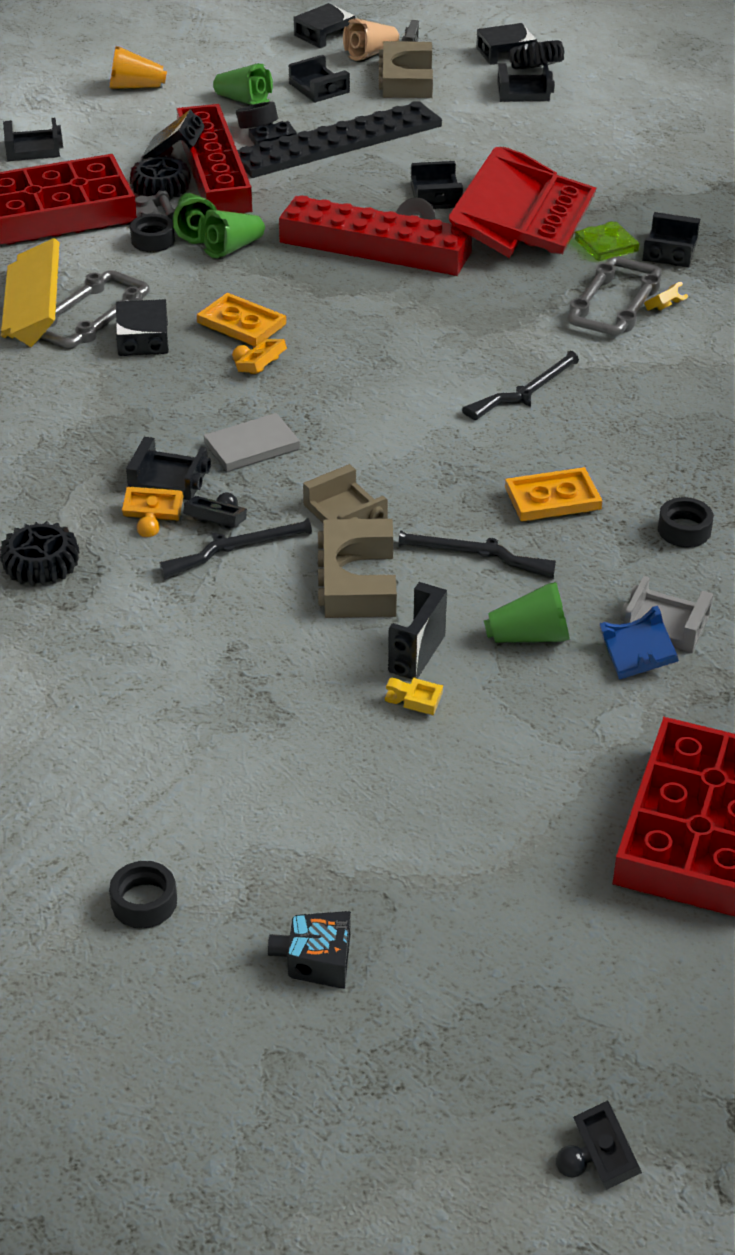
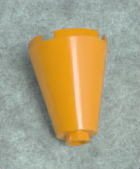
M115 46L109 88L160 87L161 83L165 84L167 71L163 70L162 65L120 46Z

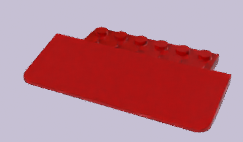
M495 147L450 213L449 221L456 228L508 258L511 257L519 241H523L529 246L544 248L553 254L559 253L563 255L594 198L597 188L559 176L557 172L522 152L506 147Z

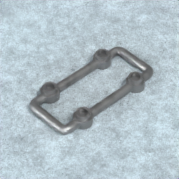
M612 257L606 263L597 264L595 278L581 298H575L570 301L569 323L609 335H619L624 331H631L636 325V313L647 296L656 294L660 289L661 269L655 265L622 257ZM615 266L647 273L642 276L641 289L630 306L617 312V325L586 318L589 314L590 301L602 284H608L614 278Z
M113 270L105 271L102 274L96 272L89 273L84 281L85 286L56 305L55 321L50 327L58 323V316L89 294L103 292L105 289L104 284L109 280L130 286L124 290L122 301L142 300L150 292V286L144 281ZM116 305L93 322L87 320L80 321L75 329L76 334L71 338H65L46 330L40 339L63 348H73L81 342H92L96 339V331L116 318Z

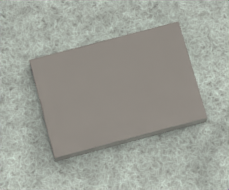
M277 413L204 435V443L226 471L300 449V440Z

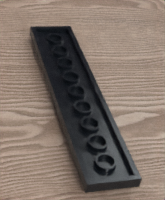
M413 101L408 105L395 106L386 111H376L371 115L357 116L355 119L348 121H338L333 125L320 126L311 131H301L292 136H282L273 141H263L251 147L245 146L237 151L245 172L251 178L438 128L442 126V118L422 102Z

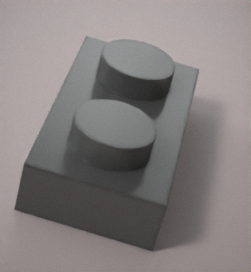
M411 20L409 27H406L405 36L402 37L404 42H418L419 20Z

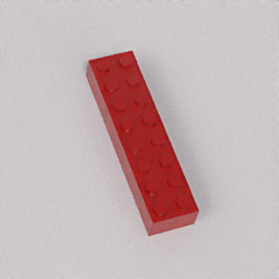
M210 104L176 108L177 119L191 109L195 115L201 118L205 126L196 144L191 149L181 140L200 197L212 202L216 209L220 211L243 214L253 212L252 187L220 105Z
M304 195L295 196L279 217L280 243L458 276L472 253V236L450 223H444L437 219H422L415 215H400L393 211H378L371 207L361 208L348 203L339 204L326 199H312Z

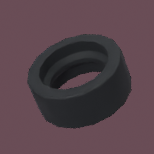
M272 101L257 103L236 110L238 124L241 129L266 125L279 119L275 102Z
M146 214L135 218L130 223L131 244L140 251L159 252L168 249L175 242L173 221L165 215Z
M673 498L661 506L657 530L660 536L670 544L687 548L696 547L706 543L711 537L714 513L707 504L695 498ZM690 519L697 522L698 525H681L672 520Z
M136 861L119 869L110 880L109 895L111 908L115 917L125 925L133 928H150L160 925L170 918L176 909V881L172 872L163 864L154 861ZM139 885H154L164 891L161 897L146 904H134L123 898L127 891Z

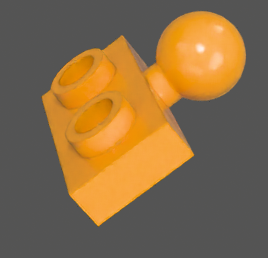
M265 339L252 350L245 345L237 346L233 350L232 358L235 361L238 372L257 374L262 372L268 363L277 360L279 355L287 349L284 339Z
M127 487L122 507L123 516L141 518L137 523L138 534L142 537H153L158 534L160 528L156 519L179 521L183 492L180 490Z

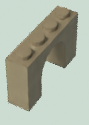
M383 41V49H379V90H383V98H432V42Z
M393 519L323 520V531H318V549L324 550H318V567H324V569H318V586H324V588H318L319 606H325V618L396 617V575H357L341 568L347 563L356 560L393 559Z

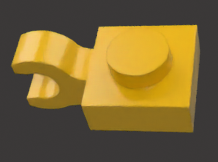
M682 282L670 286L668 290L643 302L647 311L655 307L660 311L672 305L671 301L679 303L687 299L688 294L680 295L678 293V287L683 285Z
M389 678L386 685L388 692L385 696V701L391 704H398L404 701V708L434 716L443 693V685L413 678L411 684L397 678Z

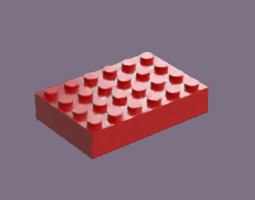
M113 153L0 172V245H10L24 240L33 241L47 236L56 237L70 232L79 233L93 228L103 229L116 224L126 225L137 218L135 195Z
M663 716L616 855L613 885L735 917L734 733Z

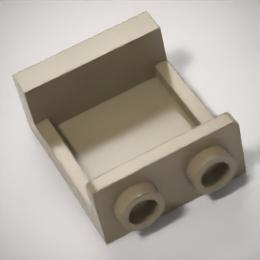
M351 464L303 483L304 506L322 523L323 520L388 519V499L384 496L373 499L356 483V469Z

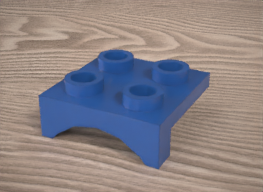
M658 605L652 607L642 618L631 623L617 625L603 622L599 624L604 643L619 680L679 661L663 623Z

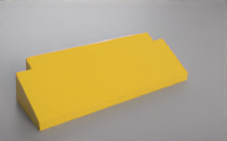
M55 238L18 254L17 261L7 265L1 337L6 338L9 336L12 339L15 337L32 348L55 321L60 242Z

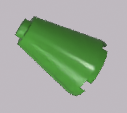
M256 63L217 74L213 81V88L220 96L253 105L269 102L270 99H267L269 93H272L273 80L270 70L265 69L264 64Z
M193 193L182 195L173 214V226L177 235L192 244L204 243L199 240V220L201 216L206 215L208 210H217L214 204Z
M208 210L205 216H201L198 226L199 240L204 242L207 248L204 251L212 258L224 257L260 239L265 230L264 222L257 215L220 210Z
M556 582L548 583L489 612V619L484 620L487 637H494L495 643L564 642L570 640Z

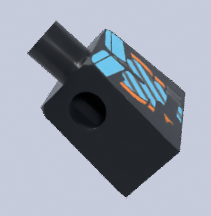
M341 911L295 915L292 918L290 935L269 934L268 956L287 957L288 976L292 979L345 989L351 938V912Z

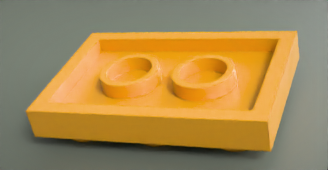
M228 292L197 314V323L255 347L287 324L286 315Z
M585 467L505 479V489L520 521H531L602 509L603 500Z

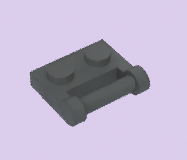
M158 191L154 196H138L135 198L137 217L146 214H160L156 207L162 206L165 214L161 215H165L173 221L175 209H173L170 197L166 191Z

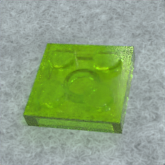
M616 221L575 231V240L598 262L639 251L640 243Z

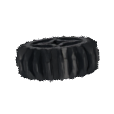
M551 40L514 47L510 50L509 59L513 69H529L542 67L543 64L551 65L562 62L565 51L561 41Z
M166 155L164 157H148L146 160L141 159L140 162L135 163L131 167L130 184L134 193L138 194V196H154L158 191H166L170 199H172L174 196L180 197V194L186 193V190L189 189L191 179L189 167L181 159H175V157L168 158Z
M48 521L44 524L35 522L33 525L24 523L23 528H14V532L6 534V539L1 541L0 561L5 574L10 575L11 580H19L20 584L29 582L31 586H34L36 583H41L44 586L46 582L50 581L55 584L56 579H66V574L73 573L74 567L78 565V554L80 551L76 537L73 532H69L68 527H60L59 523L50 525Z

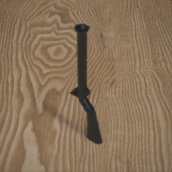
M568 351L563 359L525 386H517L516 392L497 393L462 407L463 414L473 420H478L500 403L522 402L531 407L532 393L570 365L577 364L579 362L578 355L574 351Z
M306 518L303 522L225 538L223 534L211 532L213 541L200 553L159 562L160 570L165 580L206 563L218 551L224 550L229 552L237 547L301 533L312 534L309 518Z
M400 530L398 547L411 545L478 553L483 557L495 555L509 566L554 579L556 560L515 556L502 545H498V540L495 538H488L486 543L406 534Z

